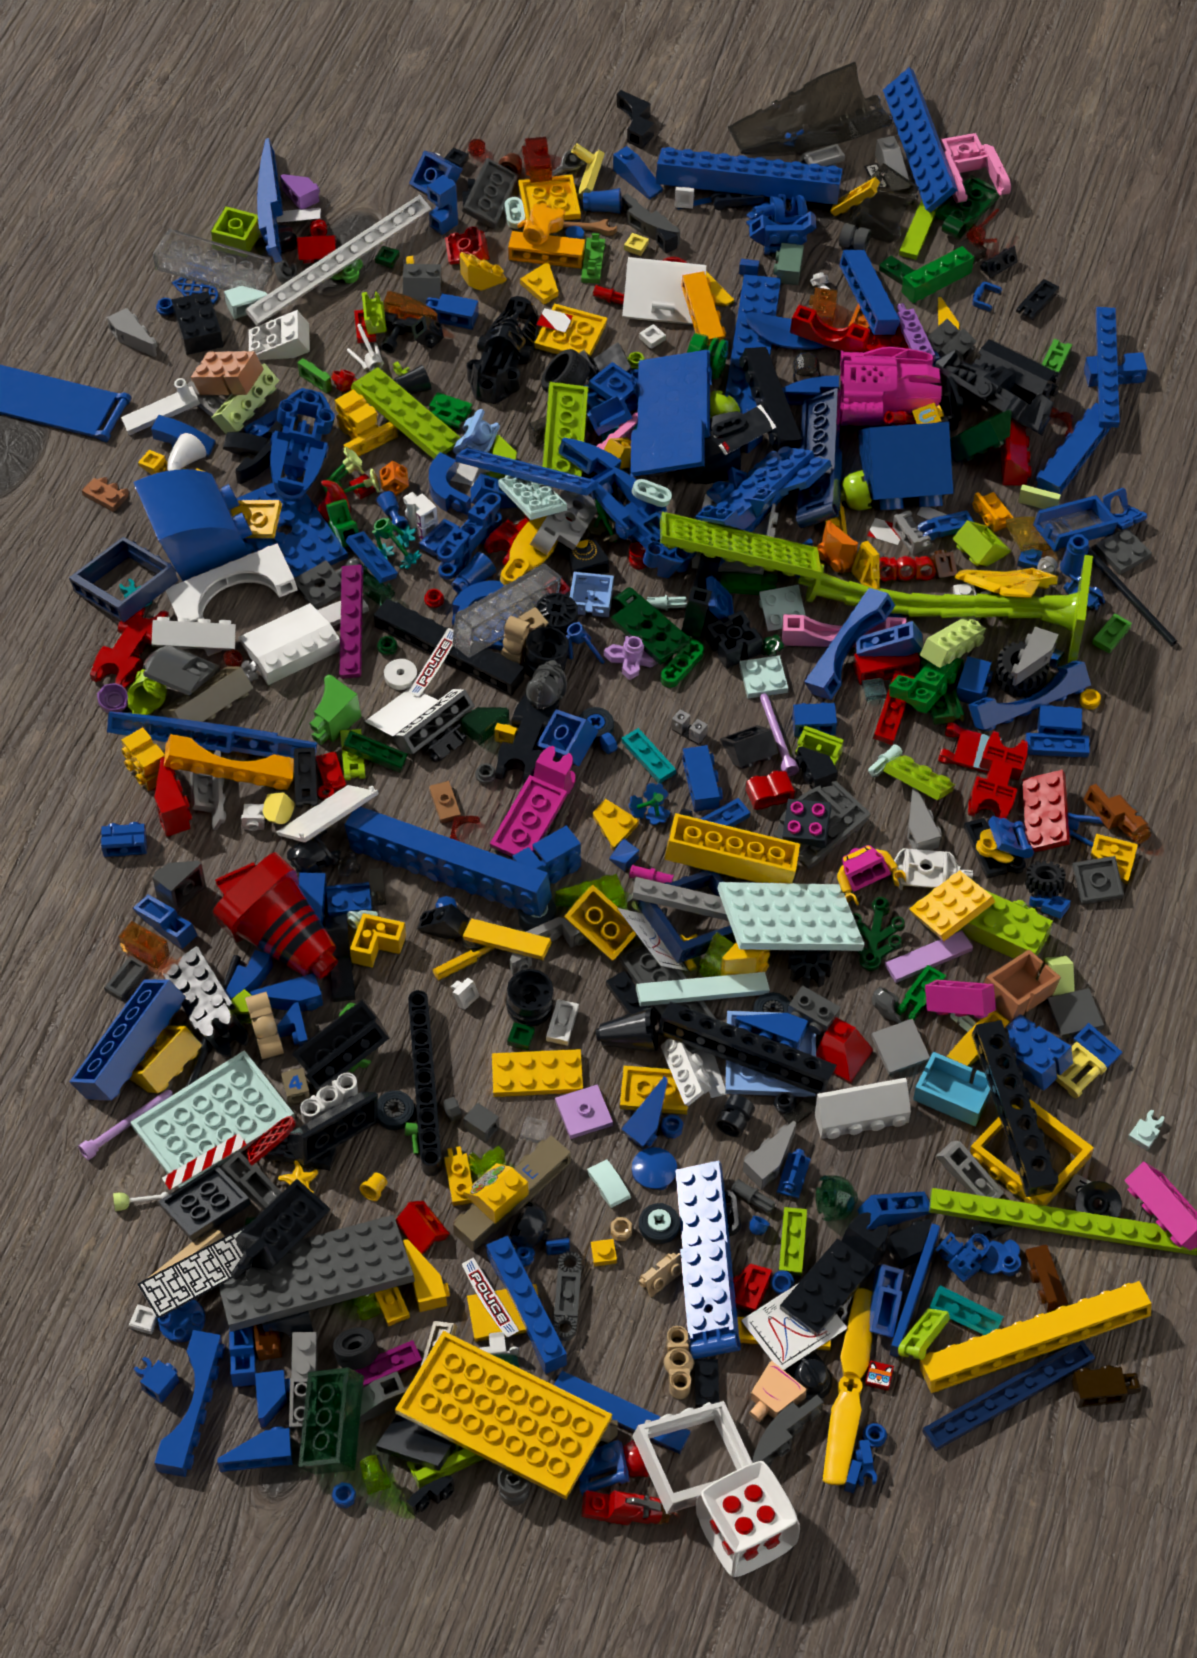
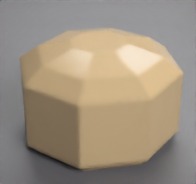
M617 1217L611 1222L610 1235L616 1241H626L632 1236V1223L627 1218Z

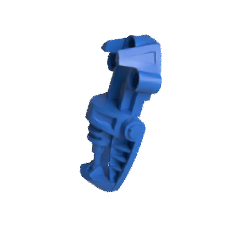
M301 388L279 404L277 421L284 425L282 432L275 430V433H272L270 469L276 495L287 502L300 500L316 480L324 458L327 457L328 443L320 440L322 434H329L332 431L335 414L330 409L329 403L321 392ZM296 414L315 418L312 435L308 434L310 424H307L305 420L298 423L297 431L293 430ZM283 466H285L284 472L287 475V479L281 478ZM305 471L303 483L297 482V478L301 477Z
M614 466L591 478L598 482V488L591 492L592 499L596 498L607 514L616 522L615 528L620 538L624 540L628 538L632 543L639 542L646 549L643 563L647 567H658L657 576L669 578L675 571L684 572L688 569L689 563L696 556L697 551L689 553L679 547L669 550L660 543V517L662 512H667L666 506L658 507L636 498L632 494V488L637 479ZM614 481L631 503L623 506L620 501H617L612 496Z

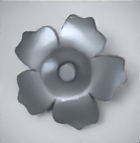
M245 660L242 663V669L249 681L253 682L259 676L255 672L258 670V664L254 661Z

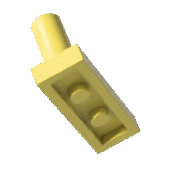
M577 143L571 153L587 163L577 193V197L583 200V193L593 191L605 153L598 150L592 154Z

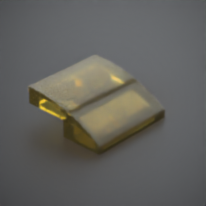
M1025 516L1006 519V526L1021 552L1034 548L1040 551L1052 549L1033 524L1036 517Z

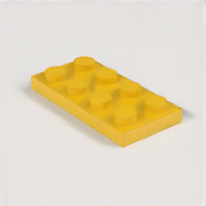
M581 1049L492 1053L493 1097L569 1094L583 1089Z

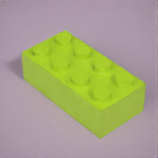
M987 891L993 896L995 903L957 931L962 930L966 937L1013 959L1027 950L1032 951L1038 957L1050 935L1053 920Z

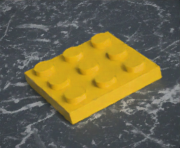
M573 174L518 180L525 219L530 220L534 204L540 205L541 203L547 204L554 210H565L564 220L581 219Z
M554 303L551 310L573 315L566 332L542 327L534 342V348L554 354H559L567 349H573L578 353L585 350L591 356L607 325V318Z
M959 870L941 885L934 888L924 898L918 900L909 910L914 917L945 941L994 904L995 900L992 895Z

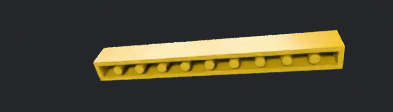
M1140 1281L1126 1283L1115 1290H1107L1095 1297L1081 1299L1075 1304L1061 1306L1055 1311L1038 1314L1026 1321L1015 1322L1012 1326L995 1329L981 1337H972L966 1342L950 1345L941 1351L929 1352L923 1360H920V1371L930 1392L934 1393L1150 1317L1152 1303Z

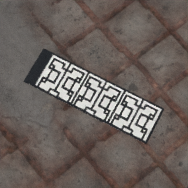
M248 1225L137 1284L157 1318L232 1279L231 1272L243 1256L235 1239Z

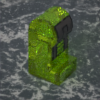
M371 1455L360 1461L361 1475L368 1495L391 1487L385 1465L382 1464L379 1455Z

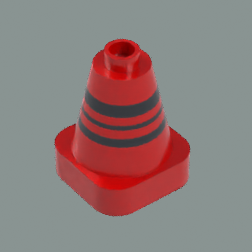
M273 852L260 861L221 898L213 910V915L217 923L235 942L245 939L305 977L314 973L319 979H322L338 963V960L332 955L336 945L300 890L296 871L277 852Z

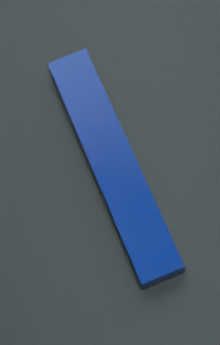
M933 1223L931 1225L889 1355L899 1356L898 1347L906 1336L939 1237V1225Z
M561 1371L554 1386L611 1413L612 1420H618L619 1426L633 1433L637 1426L644 1424L646 1420L655 1421L661 1418L564 1371ZM685 1428L650 1438L649 1440L680 1454L691 1431Z

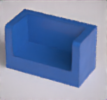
M621 394L586 411L598 436L633 419Z

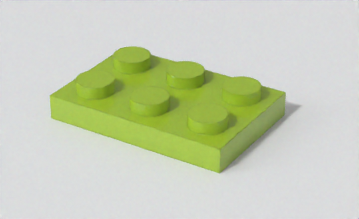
M901 755L888 762L883 770L936 800L951 793L956 785L950 782L948 777L935 774L928 766H920L911 757Z

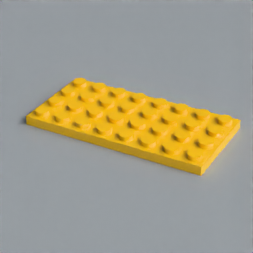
M445 1331L441 1333L395 1409L396 1414L564 1499H567L612 1420L611 1413Z

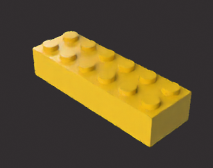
M675 813L664 860L756 883H792L796 873L800 844Z

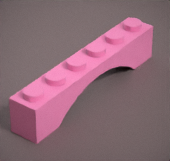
M783 614L782 642L784 646L829 647V644L836 637L842 626L821 623L805 615ZM887 617L884 622L876 625L864 635L906 623V618Z

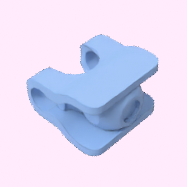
M483 409L477 410L474 416L465 421L463 430L466 433L456 442L453 448V452L456 455L463 451L462 448L465 447L483 452L490 450L500 425L498 423L490 425L482 420L485 413Z

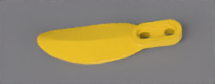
M547 516L530 520L515 538L510 550L509 561L501 571L500 582L507 587L518 586L528 571L545 562L554 551L558 540H556L547 555L530 545Z

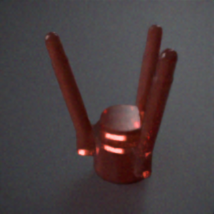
M996 209L979 226L973 225L966 234L970 242L974 244L980 243L981 245L997 242V238L985 239L986 230L984 226L999 212V209Z

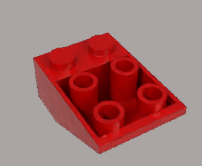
M164 757L160 759L154 798L159 821L166 837L191 829L189 820H192L187 797L182 794L183 790L180 781L175 778V770L164 767Z

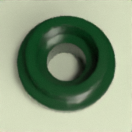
M384 636L379 640L377 649L383 655H392L397 651L398 644L393 637Z

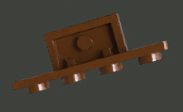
M1045 1244L1026 1249L1025 1255L1031 1269L1030 1277L1033 1284L1036 1283L1038 1300L1044 1306L1046 1313L1055 1311L1061 1306H1069L1048 1246Z

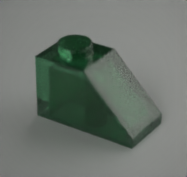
M477 707L472 712L464 715L462 731L480 746L495 734L494 729L497 723L505 725L510 722L509 709L506 707Z

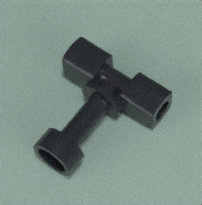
M385 311L386 327L391 328L392 333L389 337L383 339L381 348L387 353H394L398 346L396 342L398 336L404 334L405 331L413 333L412 325L419 319L412 317L400 319L397 314Z

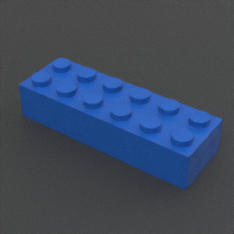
M144 979L69 1082L86 1099L112 1101L119 1094L122 1085L130 1079L135 1067L143 1061L148 1049L156 1043L158 1035L169 1025L171 1017L181 1008V1003L186 996L170 980Z

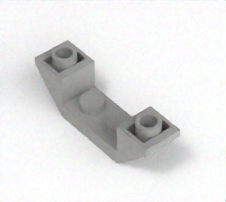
M560 917L526 931L527 933L550 938L551 941L563 935L570 948L576 945H583L588 940L570 922ZM512 953L510 959L512 974L532 966V957Z

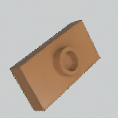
M446 781L429 786L440 823L460 819L461 813L450 782Z

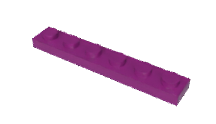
M362 565L342 566L341 679L362 677Z

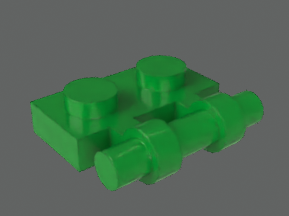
M437 392L429 405V410L449 428L455 427L460 429L462 422L466 421L472 410V403Z

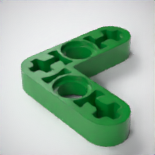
M688 636L690 643L678 651V654L661 672V683L664 687L673 688L677 686L702 659L704 647L700 642ZM657 637V638H656L657 641H665V640H666L664 637ZM684 661L688 665L686 667H679L677 663Z

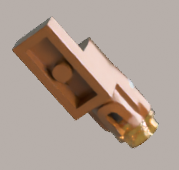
M1097 784L1089 786L1083 800L1097 817H1100V820L1108 829L1119 826L1128 837L1138 844L1144 843L1149 839L1152 834L1150 827L1134 805H1129L1121 795L1108 798Z

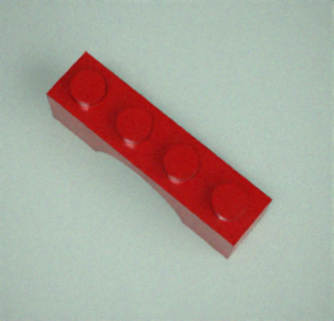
M798 305L792 316L790 333L843 352L863 353L868 343L870 329L854 323L846 328H834L820 319L817 310Z

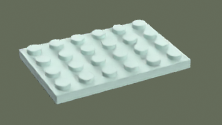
M719 882L717 889L739 949L863 950L865 944L839 884Z
M244 1050L130 1123L167 1174L239 1133L247 1144L246 1146L177 1185L178 1188H181L216 1165L218 1167L221 1166L238 1151L241 1153L281 1119L287 1116L295 1118V1115Z

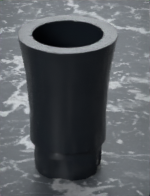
M422 364L394 378V381L410 395L432 390L428 374Z

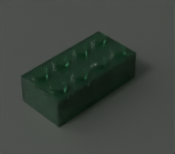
M350 1368L308 1372L298 1467L312 1474L355 1471L364 1376Z

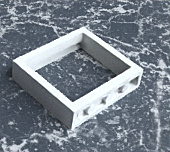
M724 1401L715 1404L708 1402L697 1409L687 1408L676 1415L666 1414L658 1420H646L644 1424L637 1426L632 1437L666 1514L695 1506L699 1493L715 1481L673 1493L649 1440L650 1438L714 1420L736 1469L738 1470L752 1463Z

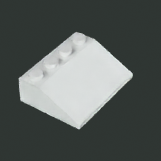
M311 603L238 637L252 661L258 664V671L267 685L340 651V638L331 624Z

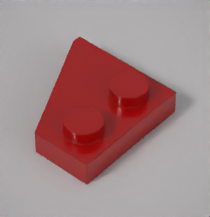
M750 1263L742 1270L740 1275L733 1278L736 1308L752 1313L759 1309L773 1276L771 1269Z

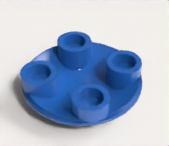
M657 1147L647 1148L640 1151L633 1159V1179L644 1187L664 1190L676 1176V1160L665 1149Z
M193 1299L166 1315L157 1318L160 1331L171 1341H189L193 1330L202 1331L204 1327L205 1312L202 1306Z

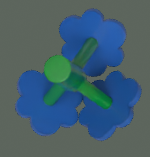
M649 783L646 786L647 791L643 794L644 798L647 799L645 803H643L641 797L635 795L630 797L631 803H629V808L634 818H644L647 806H652L648 809V814H646V819L650 820L651 825L665 823L667 821L666 818L670 816L669 810L664 809L663 806H658L662 805L663 799L668 797L667 790L663 789V785L660 783L656 785Z

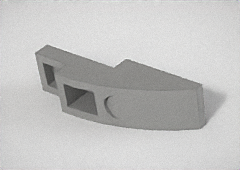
M292 1332L289 1427H314L317 1384V1333Z

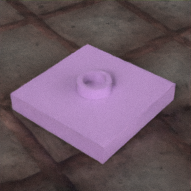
M598 1084L555 1098L570 1139L613 1126V1121Z

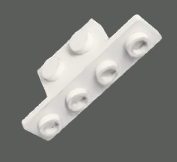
M671 1038L661 1045L685 1105L689 1106L700 1096L712 1089L708 1081L710 1077L703 1069V1061L698 1054H692L685 1048L684 1043Z

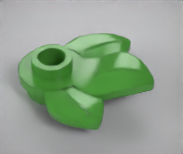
M356 260L332 276L331 279H343L346 283L356 282L359 278V270L363 267L362 260Z

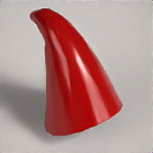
M321 481V484L328 490L327 496L318 507V511L326 522L330 521L326 505L341 499L347 500L351 513L350 504L344 490L333 481Z

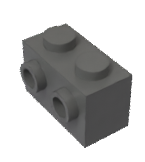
M802 986L790 1002L788 1013L807 1020V1027L811 1032L824 1036L835 1018H839L841 1007Z

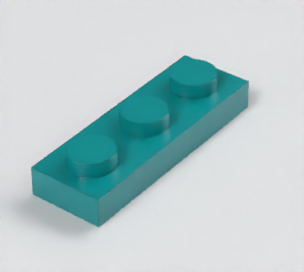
M639 728L622 737V744L658 783H662L676 774V768Z
M941 1285L938 1287L929 1307L930 1309L948 1311L950 1319L983 1335L999 1329L1004 1316Z

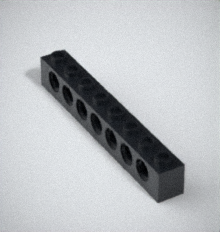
M670 1002L660 1019L658 1034L814 1094L827 1092L833 1082L836 1064L676 1003Z
M1002 1020L977 1024L973 1030L972 1038L1026 1197L1051 1193L1058 1183V1174L1052 1168L1050 1151L1045 1148L1043 1131L1041 1128H1038L1036 1122L1037 1114L1029 1101V1090L1024 1087L1022 1070L1020 1067H1017L1015 1061L1016 1053L1009 1043V1032L1007 1028H1004ZM991 1045H996L999 1049H995ZM998 1065H1003L1006 1069H1002ZM1005 1085H1010L1013 1089H1009ZM1012 1105H1016L1020 1109H1015L1012 1107ZM1019 1125L1026 1127L1027 1130L1021 1129ZM1026 1146H1031L1034 1151L1027 1149ZM1033 1166L1040 1168L1041 1171H1036Z

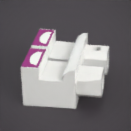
M411 492L403 497L404 503L407 506L405 516L408 518L410 528H417L418 537L423 540L438 525L437 508L423 494L416 496Z

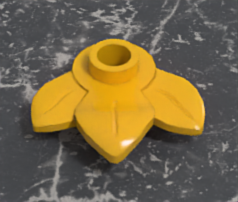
M991 829L981 832L980 840L976 843V849L980 855L992 857L1002 863H1009L1014 860L1011 854L997 849Z

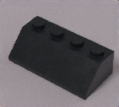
M360 1092L355 1096H350L343 1103L336 1107H331L324 1114L312 1118L308 1123L299 1128L293 1129L287 1136V1149L305 1166L329 1152L332 1148L339 1146L377 1123L378 1094L376 1092Z

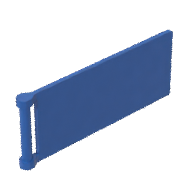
M0 365V414L95 437L103 442L109 441L111 431L125 406L132 399L128 393H115ZM115 400H118L119 403L104 430L98 431Z

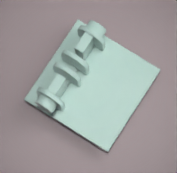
M799 585L759 592L761 599L759 600L760 608H763L768 631L782 629L783 614L805 615Z

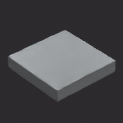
M913 1019L871 1034L888 1075L924 1063L930 1059Z

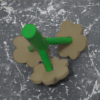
M596 499L594 503L598 516L597 519L593 518L587 531L592 534L601 535L608 529L610 536L603 539V541L617 542L620 536L613 532L616 522L606 513Z

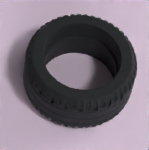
M573 349L564 350L557 354L546 367L542 375L541 386L547 393L550 382L583 386L589 375L590 364L577 351Z

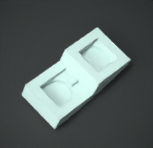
M604 1160L587 1169L589 1177L597 1185L600 1195L610 1208L631 1198L623 1181L608 1160Z

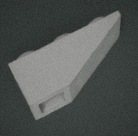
M128 308L107 317L109 330L118 342L153 357L157 356V343L155 339L148 335L145 326L139 324L137 316L134 313L132 314Z
M1038 627L1034 628L1032 634L1028 633L1024 643L1026 648L1021 649L1018 656L1020 662L1019 664H1014L1011 676H1014L1012 685L1016 686L1050 662L1059 634Z
M913 787L907 839L912 849L933 850L939 848L940 839L942 838L941 829L939 826L936 827L931 810L926 808L923 794Z
M795 1121L789 1125H783L773 1138L764 1140L758 1150L749 1152L744 1158L743 1172L761 1190L778 1177L795 1135Z

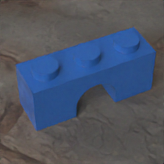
M445 175L427 185L428 200L436 205L435 209L429 212V225L441 235H444L458 225L457 186L453 180Z
M1143 352L1124 354L1122 365L1118 366V385L1145 382L1148 369ZM1097 356L1086 357L1084 373L1088 387L1098 386Z

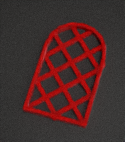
M287 1116L278 1121L247 1148L248 1160L251 1166L292 1132L296 1125V1120L292 1116Z

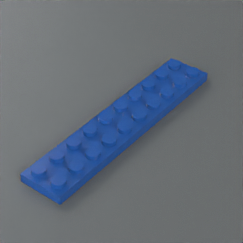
M909 67L883 89L924 207L931 213L958 189L914 70Z
M746 274L743 277L725 393L726 397L728 395L733 397L740 408V412L743 414L757 407L755 399L752 398L751 389L745 380V373L743 368L740 367L739 359L745 348L766 347L770 355L772 343L758 336L749 327L745 316L748 312L776 316L781 278Z

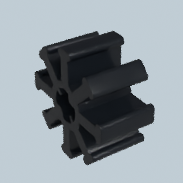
M795 950V954L790 952L788 969H791L790 979L792 982L803 976L802 986L809 989L810 978L815 980L817 987L823 986L825 975L828 978L831 977L833 961L830 960L831 951L822 950L817 953L818 950Z

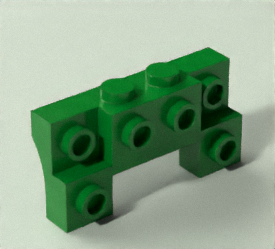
M918 652L920 664L925 666L914 679L898 675L889 685V696L909 703L917 711L927 713L937 700L946 693L948 687L954 684L958 675L963 671L964 659L956 658L950 664L947 663L939 668L920 656L921 652Z

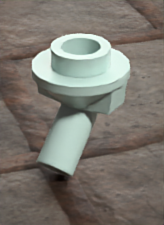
M367 910L359 912L349 911L347 913V922L352 928L356 929L363 913L378 916V913Z

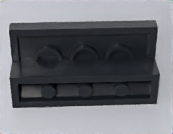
M362 999L295 1050L292 1055L305 1069L306 1078L319 1091L322 1087L329 1086L332 1081L337 1080L341 1074L354 1067L389 1040L390 1037L378 1016L366 1001Z

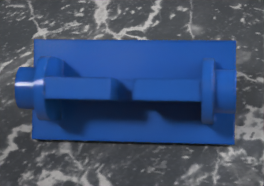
M1070 574L1071 582H1067L1063 589H1065L1067 594L1077 593L1080 576L1074 577ZM1089 587L1087 607L1091 610H1097L1100 606L1099 601L1105 603L1103 592L1097 587Z
M796 1149L795 1152L788 1154L777 1193L799 1199L811 1158H807L804 1155L805 1152L802 1149Z

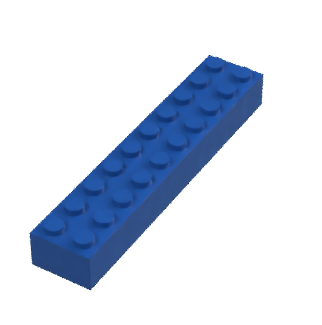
M666 147L661 149L657 162L656 184L757 196L764 195L766 197H778L779 194H785L786 199L802 195L805 201L837 205L843 168L820 166L815 163L808 165L797 161L791 163L780 159L773 161L762 157L748 158L744 155L729 156L726 153L711 154L708 151L693 152L690 149L676 150L672 147Z
M361 806L351 813L344 824L350 848L358 854L363 853L378 861L388 862L394 867H402L414 874L427 876L433 881H441L450 887L463 889L469 894L480 895L489 901L502 903L508 908L522 909L528 915L541 917L552 898L548 873Z

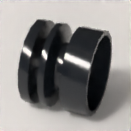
M551 593L542 597L536 605V608L548 622L546 627L559 629L565 636L568 635L567 628L571 624L578 622V606L575 600L568 595Z
M539 627L528 634L523 666L530 677L533 678L536 669L550 660L556 661L561 665L563 672L565 671L569 649L568 639L565 634L553 627Z
M534 969L521 970L512 976L508 982L506 999L507 1013L512 1021L534 1027L539 1026L551 1015L554 992L552 981L543 972Z

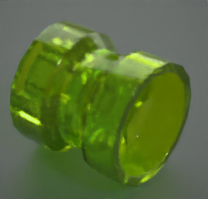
M374 1293L351 1299L354 1306L358 1308L357 1313L360 1320L371 1319L381 1312L379 1303L374 1300Z

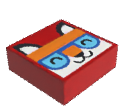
M870 1361L865 1385L888 1391L894 1366Z

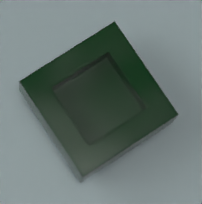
M382 246L375 256V263L392 268L398 260L400 252L399 250Z
M514 1022L507 1045L529 1051L535 1034V1028Z

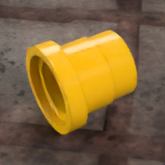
M374 1173L367 1181L360 1185L359 1189L368 1200L378 1201L381 1197V1192L388 1182L382 1174Z

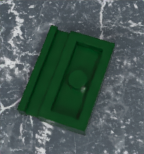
M955 689L942 695L929 710L934 725L952 723L957 719L964 721V713Z

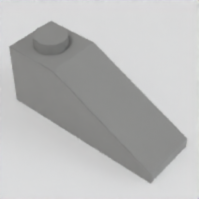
M890 136L877 139L875 156L893 193L911 189L902 153L895 137Z
M951 1141L935 1156L948 1172L971 1194L999 1198L1004 1194L1003 1190L960 1141Z

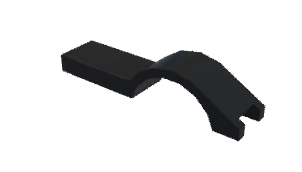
M346 914L336 917L325 916L326 931L336 945L332 955L338 960L336 966L330 971L333 1001L356 1000Z

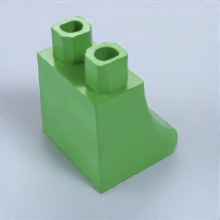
M329 674L324 678V694L320 704L314 711L315 718L309 723L310 728L314 731L312 738L320 745L328 739L334 742L341 736L340 731L347 730L362 717L357 693Z

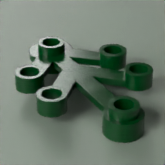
M877 897L872 902L874 919L871 931L863 924L860 914H852L854 919L859 920L856 924L860 934L869 943L868 950L863 947L862 951H857L860 955V965L867 971L878 969L882 957L902 946L901 937L893 935L897 931L904 930L905 921L902 917L897 916L893 918L892 924L881 931L883 916L887 915L890 911L889 902L883 897ZM889 937V943L877 950L878 944Z

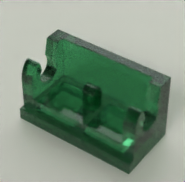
M362 564L363 593L381 606L387 598L391 599L395 596L393 586L390 583L387 586L379 583L373 575L368 573L367 566Z

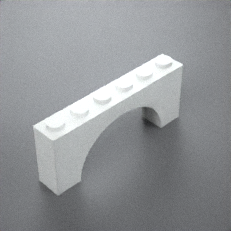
M277 543L198 576L191 577L181 583L174 584L166 590V593L177 619L189 618L190 622H198V619H202L208 602L217 593L232 585L240 583L263 584L274 590L279 598L298 589Z

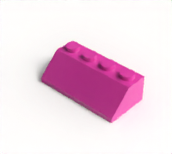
M1143 1161L1124 1180L1130 1186L1127 1190L1136 1199L1140 1198L1144 1202L1142 1207L1150 1215L1154 1214L1158 1218L1156 1223L1165 1232L1168 1230L1173 1235L1170 1239L1179 1248L1182 1246L1189 1250L1197 1248V1211L1161 1171Z

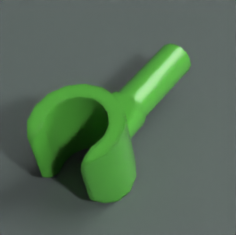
M406 1123L405 1136H412L413 1151L417 1155L419 1154L418 1125L416 1123Z

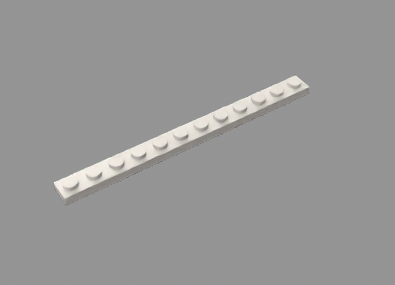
M418 195L246 308L245 312L256 326L260 325L431 211L430 206L421 195Z

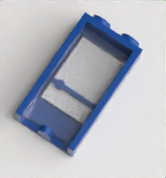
M1095 495L1039 510L1033 525L1055 552L1059 548L1066 547L1070 537H1073L1075 534L1084 535L1088 541L1107 535L1111 536L1115 531L1118 521L1098 496Z

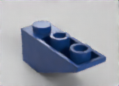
M789 1013L737 1016L735 1019L736 1027L797 1050L807 1032L808 1024L807 1020Z

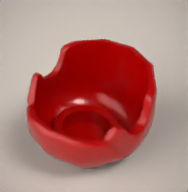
M635 1441L628 1442L623 1447L629 1476L632 1478L650 1476Z

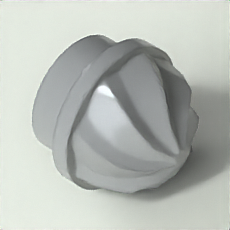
M1046 556L1038 561L1037 569L1053 575L1058 564L1054 558Z

